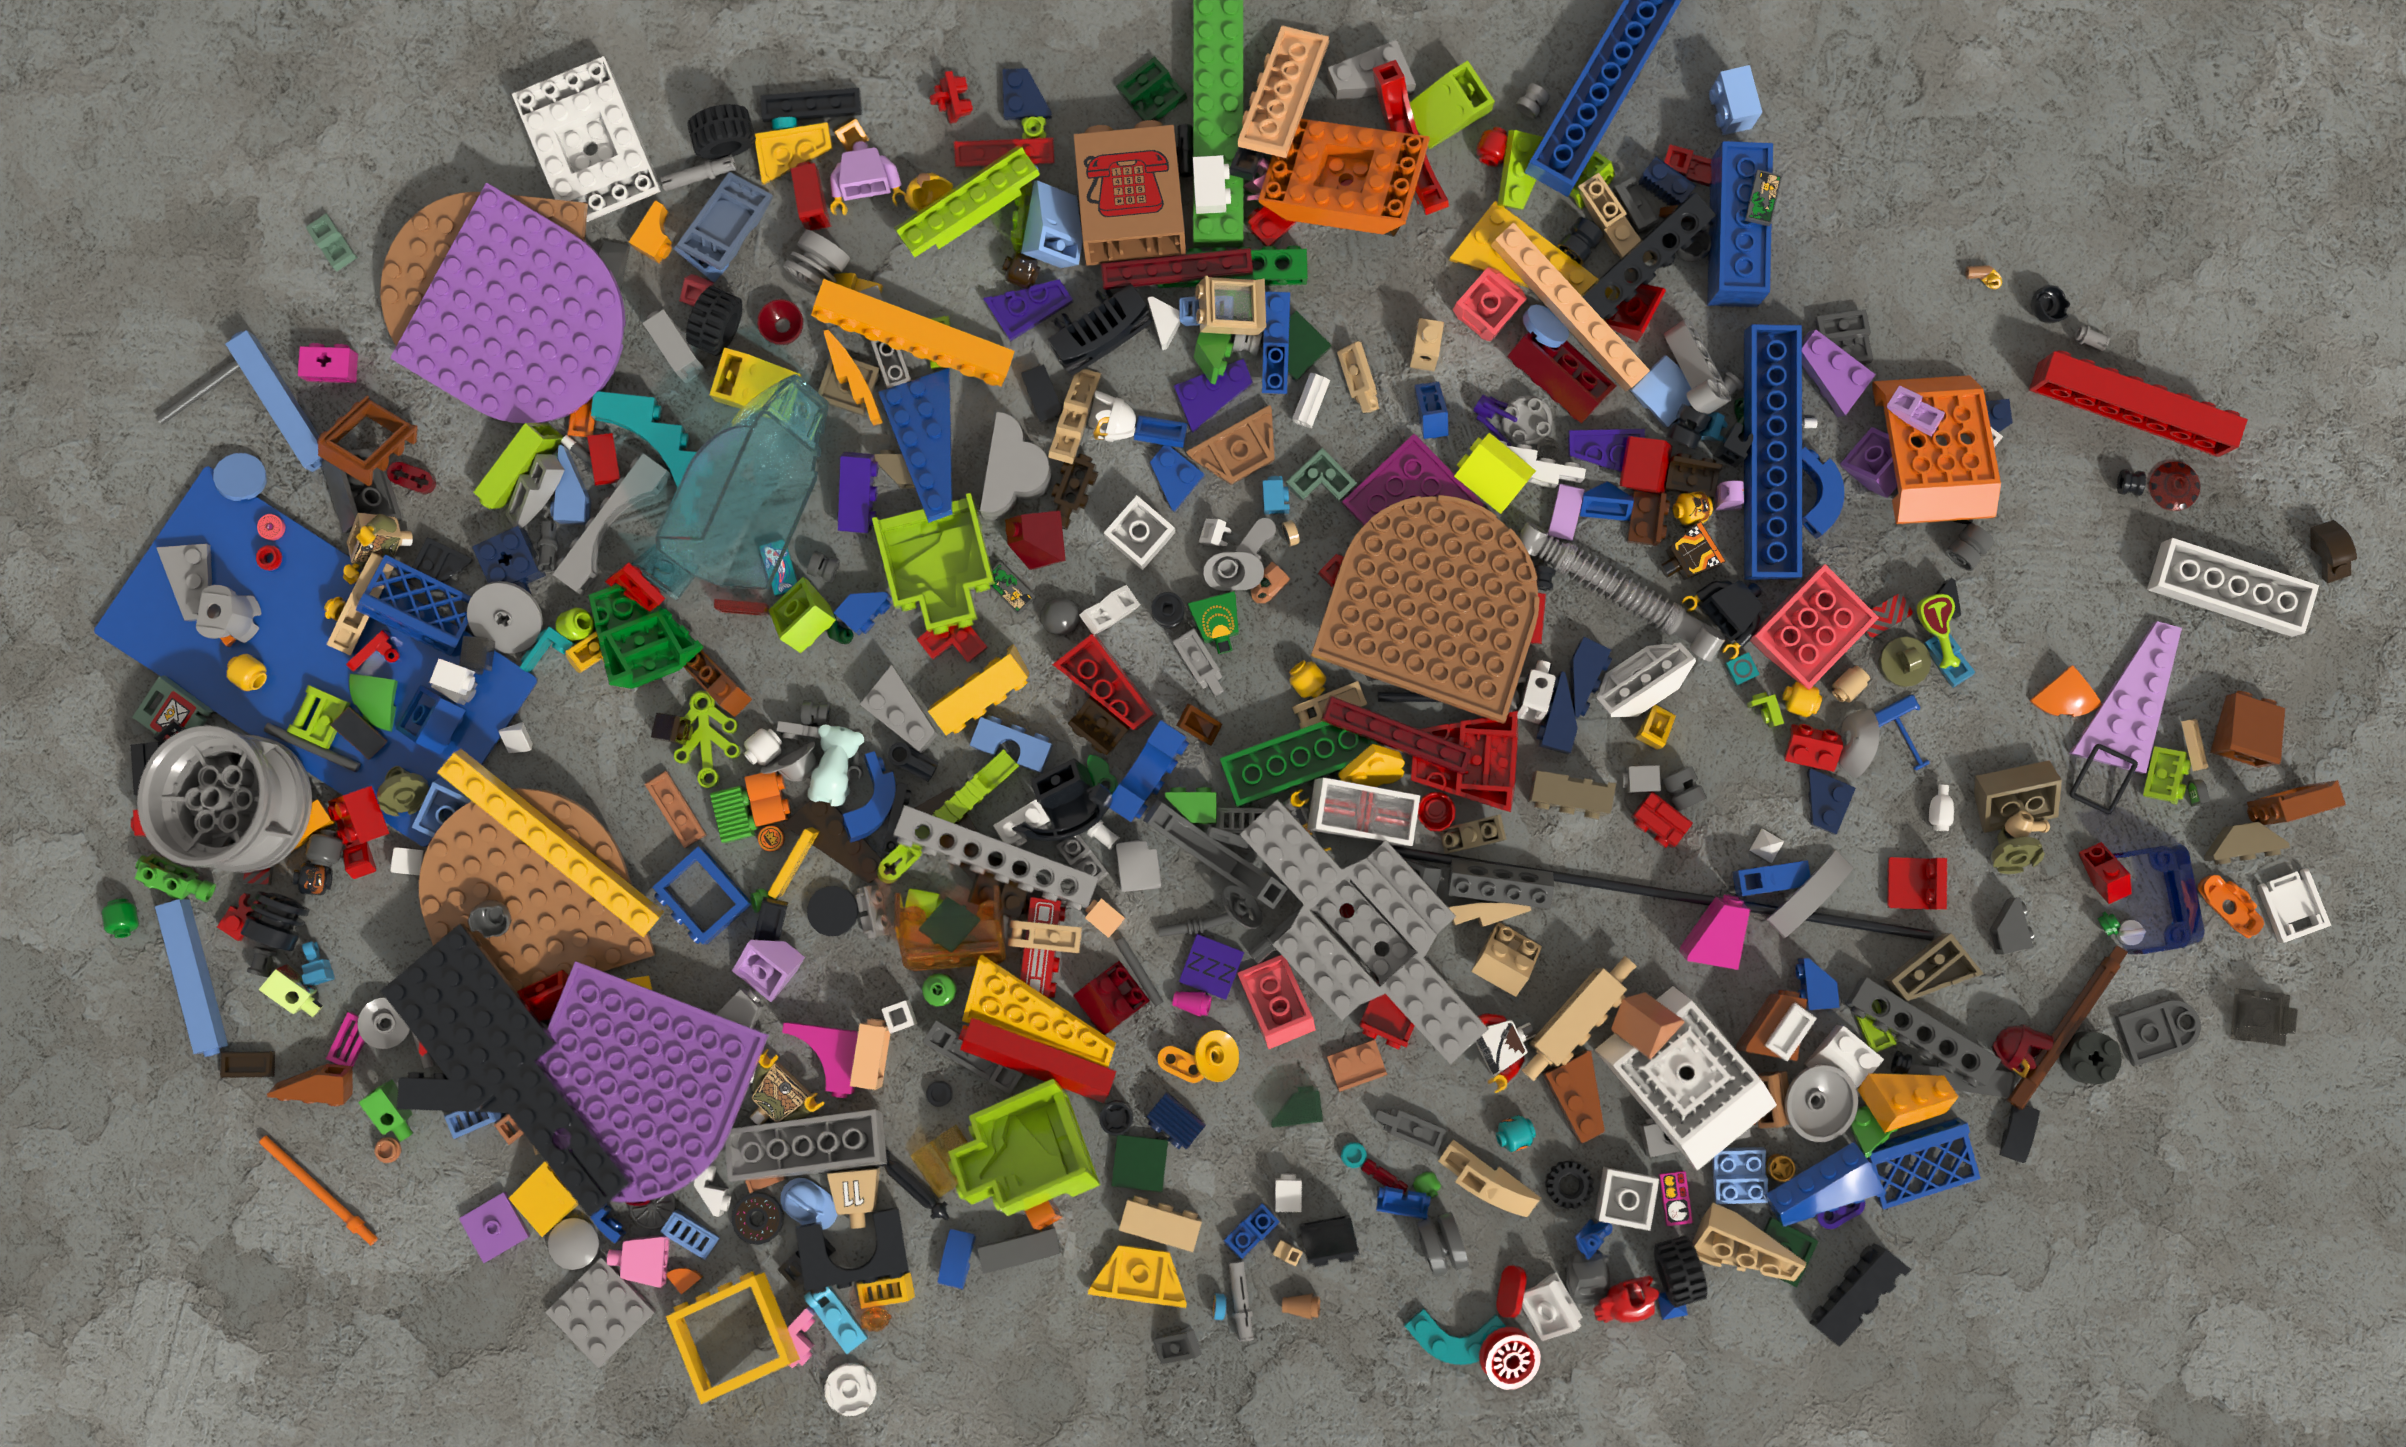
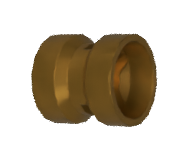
M1773 1154L1766 1159V1174L1769 1177L1781 1182L1788 1181L1793 1177L1795 1165L1790 1158L1781 1154Z

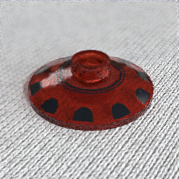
M2172 461L2162 464L2153 472L2149 482V490L2153 500L2163 509L2181 511L2193 505L2200 493V481L2196 472L2189 465ZM2176 480L2181 483V489L2175 486Z

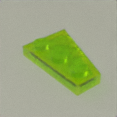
M1033 181L1019 188L1022 195L1015 199L1017 211H1013L1014 231H1011L1014 252H1022L1026 220L1030 205H1027L1028 196H1032Z

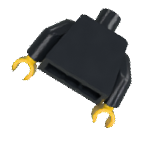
M1728 580L1713 581L1697 591L1696 596L1685 597L1682 604L1687 600H1692L1694 606L1687 610V612H1692L1696 609L1697 603L1703 602L1699 606L1730 642L1735 640L1733 644H1726L1722 648V653H1724L1729 647H1733L1734 654L1729 659H1735L1739 654L1738 649L1741 646L1744 647L1758 631L1760 615L1758 613L1763 606L1757 598L1762 594V591L1755 583L1746 586L1740 580L1735 583Z

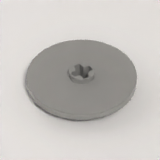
M504 581L488 583L480 587L472 595L468 603L467 619L473 634L479 641L497 652L510 654L522 652L535 643L542 631L543 617L537 601L529 592L516 584ZM501 615H503V616L508 615V617H509L510 619H509V620H507V619L502 620L500 616H501Z

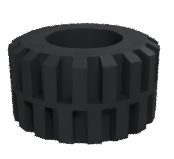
M735 104L712 106L699 111L687 122L696 156L703 159H720L731 154L732 156L739 155L750 149L756 141L749 111L744 106Z
M709 286L699 296L689 316L686 328V341L688 344L712 355H721L724 347L727 348L737 332L742 316V300L714 286Z
M1684 1235L1656 1243L1654 1247L1655 1262L1662 1286L1670 1303L1677 1308L1706 1299V1278L1692 1241Z

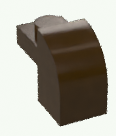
M2335 520L2311 527L2310 548L2322 558V579L2330 583L2351 576V561L2357 559V553L2353 540L2346 529Z

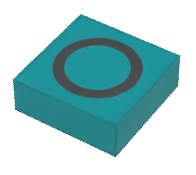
M1749 652L1724 663L1735 686L1760 675Z

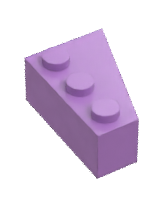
M1817 330L1808 332L1802 340L1803 368L1819 387L1822 396L1827 399L1834 409L1833 412L1837 418L1846 416L1876 374Z

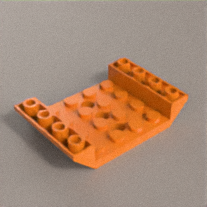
M1970 375L1873 381L1872 388L1875 406L1884 407L1898 487V494L1892 500L1896 524L1995 518L2001 481L1984 389ZM1899 385L1923 396L1922 402L1945 412L1932 437L1912 427L1887 408V404ZM1960 435H1968L1971 438V444L1963 443ZM1936 436H1943L1947 441V445H1939L1936 442ZM1911 438H1919L1922 441V447H1915L1911 442Z

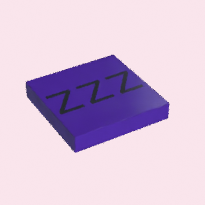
M1197 934L1179 982L1226 1000L1244 952Z

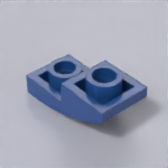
M1261 1203L1223 1242L1239 1259H1242L1280 1221Z
M606 1205L590 1218L598 1229L615 1244L621 1241L626 1231L622 1229L623 1225L612 1217L607 1218L612 1208Z
M950 1229L940 1266L938 1284L963 1289L970 1267L969 1259L976 1239L975 1234Z

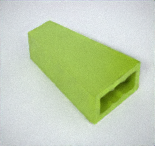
M548 422L525 423L473 492L480 498L479 502L489 509L503 508L511 500L520 474L529 475L536 454L552 455L559 445L562 444L561 440L564 436Z

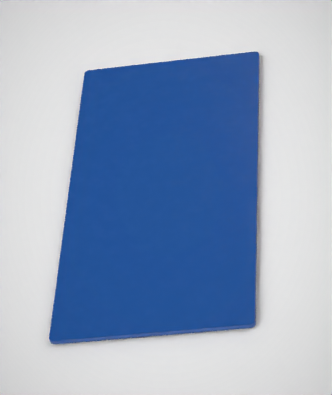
M209 466L205 467L94 629L96 635L159 676H167L213 711L248 734L272 739L285 745L298 757L308 773L337 792L346 795L372 786L376 799L378 788L385 781L388 771L394 766H400L410 773L421 775L427 780L430 788L435 780L440 777L443 778L437 772L452 754L459 749L464 750L483 765L501 738L498 731L509 726L538 681L534 675L522 670L520 666L466 631L463 632L452 655L449 656L369 617L351 656L326 645L337 621L325 617L326 611L324 606L329 599L335 597H342L346 603L356 584L350 585L343 578L344 567L348 564L351 565L350 557L257 496L250 500L240 499L241 501L225 498L218 492L213 480L214 469ZM273 514L284 521L285 532L281 538L268 540L258 533L257 524L264 515ZM209 544L211 547L212 585L226 586L236 592L237 595L254 596L259 603L262 614L253 617V623L259 627L253 638L246 643L236 640L231 647H228L220 638L212 639L202 636L196 629L197 621H185L156 547ZM266 545L275 546L282 553L281 565L272 571L262 569L256 562L257 552ZM273 554L268 555V563L273 561ZM389 584L393 596L405 593L393 584ZM385 587L379 599L388 597ZM408 597L395 600L397 608L403 611L412 609ZM413 598L416 607L424 606V604ZM432 609L419 612L421 620L427 623L436 620ZM450 621L442 623L446 632L456 636L459 629L455 624ZM386 629L392 635L387 641L400 652V657L397 661L388 662L384 655L376 650L354 672L346 666L377 634ZM249 654L263 663L266 667L267 675L265 683L257 690L244 691L230 682L227 678V664L233 657ZM438 659L474 671L473 677H475V682L478 684L475 688L476 694L470 702H466L465 705L456 703L466 711L463 714L464 717L461 724L456 727L451 736L450 744L443 750L441 755L413 742L396 730L420 685L454 702L432 688L433 684L429 683ZM350 674L398 681L393 705L396 707L392 732L380 729L369 723L388 740L370 759H367L338 732L329 748L331 751L361 763L358 772L351 771L264 732V727L267 723L287 731L289 724H293L306 697L307 692L305 690L308 685L349 702L350 707L363 718V714L357 705H354L349 688ZM318 697L316 698L313 707L302 728L305 731L307 730L309 723L321 700ZM381 809L385 823L420 846H429L433 837L412 828L419 811L410 815L407 811L398 813L399 816H392L386 814Z

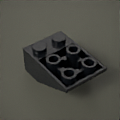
M1350 1215L1299 1224L1307 1264H1313V1267L1328 1265V1260L1339 1259V1262H1348L1355 1260V1255H1360Z

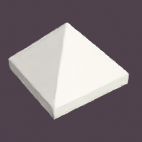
M1761 829L1749 851L1772 863L1784 841Z

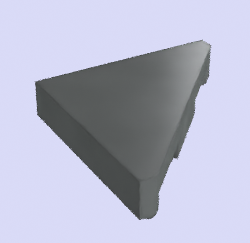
M1208 826L1206 833L1208 837L1232 846L1254 851L1242 836Z

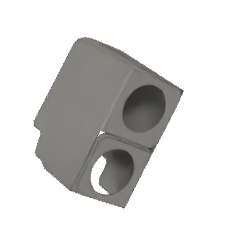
M1139 840L1116 844L1121 892L1162 888L1156 849L1149 850L1147 842H1140Z

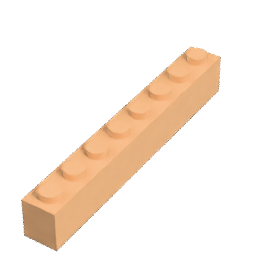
M1512 223L1491 244L1492 248L1625 392L1636 385L1650 371L1515 223Z

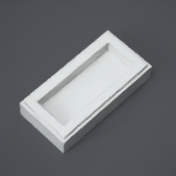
M1793 1003L1764 1046L1785 1061H1788L1817 1018L1796 1003Z

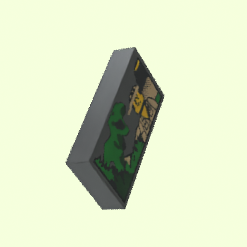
M1761 170L1756 171L1744 221L1765 226L1771 225L1782 175Z
M1001 561L992 569L995 584L990 585V587L1019 615L1036 596Z

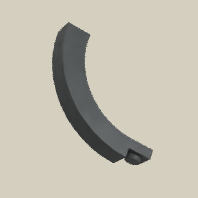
M1158 799L1143 819L1144 822L1273 910L1288 889L1215 839L1208 837L1205 832Z

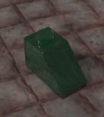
M1313 1085L1298 1087V1092H1293L1271 1120L1272 1128L1323 1122L1319 1089L1314 1090Z

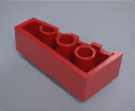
M1095 634L1088 636L1052 664L1133 730L1140 729L1157 716L1156 712Z

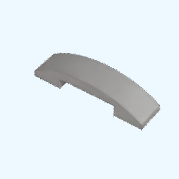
M1834 850L1817 867L1818 869L1766 919L1783 938L1791 934L1818 909L1853 870V867L1837 850Z

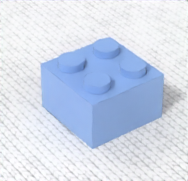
M1750 65L1720 72L1709 91L1711 104H1715L1717 110L1715 115L1717 127L1722 129L1723 135L1752 129L1762 114V109Z

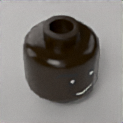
M1017 251L1012 257H1006L1002 270L1006 271L1005 279L1007 282L1027 288L1030 284H1035L1041 267L1037 266V259Z

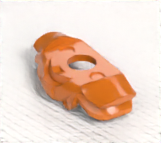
M2209 875L2199 882L2197 889L2205 902L2235 931L2248 939L2261 931L2264 926V920L2255 911L2257 905L2252 901L2245 889L2238 887L2232 881L2225 882L2218 875ZM2225 900L2233 902L2235 910L2232 914H2227L2223 910L2222 905Z

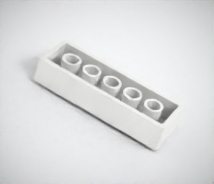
M2171 538L2161 542L2147 590L2294 637L2304 634L2319 585Z

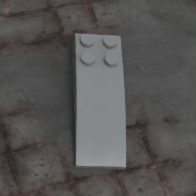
M876 1109L733 1128L725 1142L728 1182L821 1173L887 1164L883 1113Z

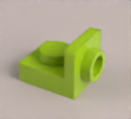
M1767 692L1752 696L1753 701L1747 703L1748 708L1762 704L1761 716L1764 723H1768L1769 728L1784 724L1775 694L1768 696Z

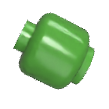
M944 973L929 976L924 981L922 987V994L925 1000L930 1005L936 1007L951 1003L957 992L954 979Z

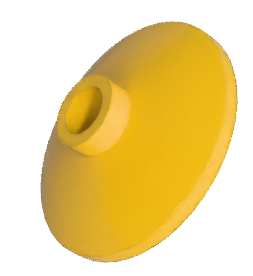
M1220 1030L1209 1031L1199 1039L1195 1048V1063L1201 1075L1207 1080L1222 1082L1229 1079L1235 1073L1239 1063V1051L1236 1042L1228 1033Z

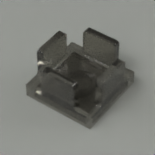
M2235 988L2230 1039L2286 1046L2287 1034H2295L2298 1011L2297 1008L2289 1007L2290 995Z

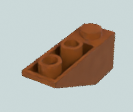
M703 650L684 666L687 672L732 716L736 717L752 700Z
M322 1065L277 1082L267 1093V1097L277 1098L280 1101L299 1100L307 1104L318 1102L327 1103L330 1106L344 1105L353 1094V1066Z

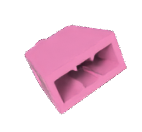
M665 1235L627 1239L623 1241L622 1250L610 1249L608 1251L607 1265L621 1266L620 1278L662 1287L666 1284L667 1280L665 1274H667L670 1239Z

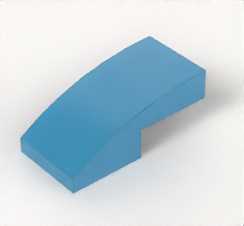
M1950 633L1949 639L1953 653L1961 662L1955 668L1952 666L1946 669L1939 667L1943 654L1939 639L1934 636L1925 642V646L1951 687L1954 688L1973 676L1975 673L1974 669L1960 653L1961 647Z

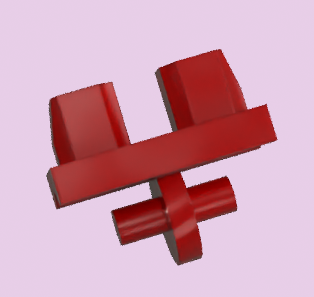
M947 71L944 73L945 77L939 81L940 85L934 87L935 94L931 95L929 100L930 104L938 105L939 111L946 110L950 124L956 123L960 117L970 115L973 108L970 99L959 100L958 93H965L967 90L966 78L964 76H953L952 71Z

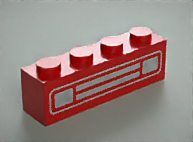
M1030 898L1028 922L1060 925V921H1065L1066 907L1062 906V901L1057 900L1055 902L1042 898ZM1026 930L1025 940H1029L1030 930ZM1024 948L1020 980L1049 999L1055 998L1057 983L1052 982L1053 973H1058L1060 957H1056V951Z

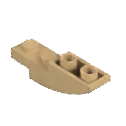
M1597 173L1577 188L1593 221L1604 233L1606 243L1614 255L1618 254L1621 259L1641 239L1625 217L1627 213L1600 173ZM1649 251L1643 255L1644 263L1653 258Z
M374 552L371 553L326 645L351 656L369 619V616L356 611V608L381 563L382 556ZM387 563L383 572L386 579H389L394 567ZM379 576L377 582L382 581V579H381L380 576ZM384 585L373 588L370 595L379 599Z
M1455 1140L1450 1143L1438 1161L1458 1176L1455 1181L1457 1184L1480 1199L1505 1211L1528 1217L1541 1199V1197L1500 1166L1495 1171Z

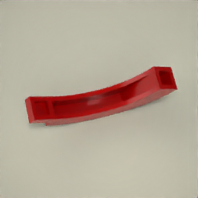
M1393 60L1372 68L1387 131L1419 135L1408 98L1405 76L1397 61ZM1425 154L1413 197L1417 205L1420 204L1425 215L1449 207V203Z

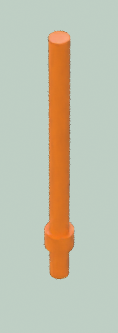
M267 1135L259 1141V1144L347 1224L346 1227L353 1234L357 1233L370 1246L377 1241L378 1237L364 1225L365 1222L358 1215L354 1216Z

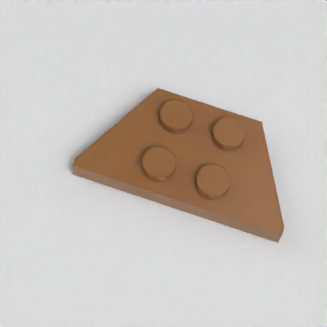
M1269 405L1186 451L1187 456L1230 485L1272 463L1275 460L1272 407Z

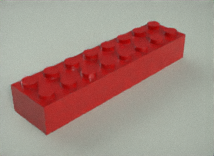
M2054 351L2037 364L2029 391L2216 457L2239 448L2248 419L2240 417V413L2236 411H2223L2216 408V405L2213 403L2192 400V397L2188 394H2175L2167 391L2168 388L2158 384L2150 385L2144 383L2142 378L2121 375L2114 368L2098 367L2095 365V362L2088 359L2079 360L2073 358L2066 351Z

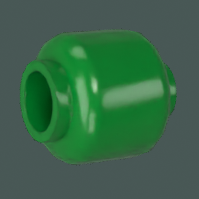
M128 899L111 900L101 911L104 931L114 935L115 938L128 937L139 926L137 907L134 903L129 902Z

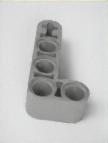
M1685 318L1664 333L1666 341L1691 387V390L1686 395L1692 407L1698 412L1711 414L1730 402L1731 396L1691 321Z

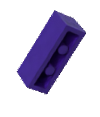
M844 452L840 456L838 531L868 533L872 526H874L872 518L877 517V513L873 511V501L876 502L878 493L877 486H874V477L878 476L879 468L878 462L875 461V454Z

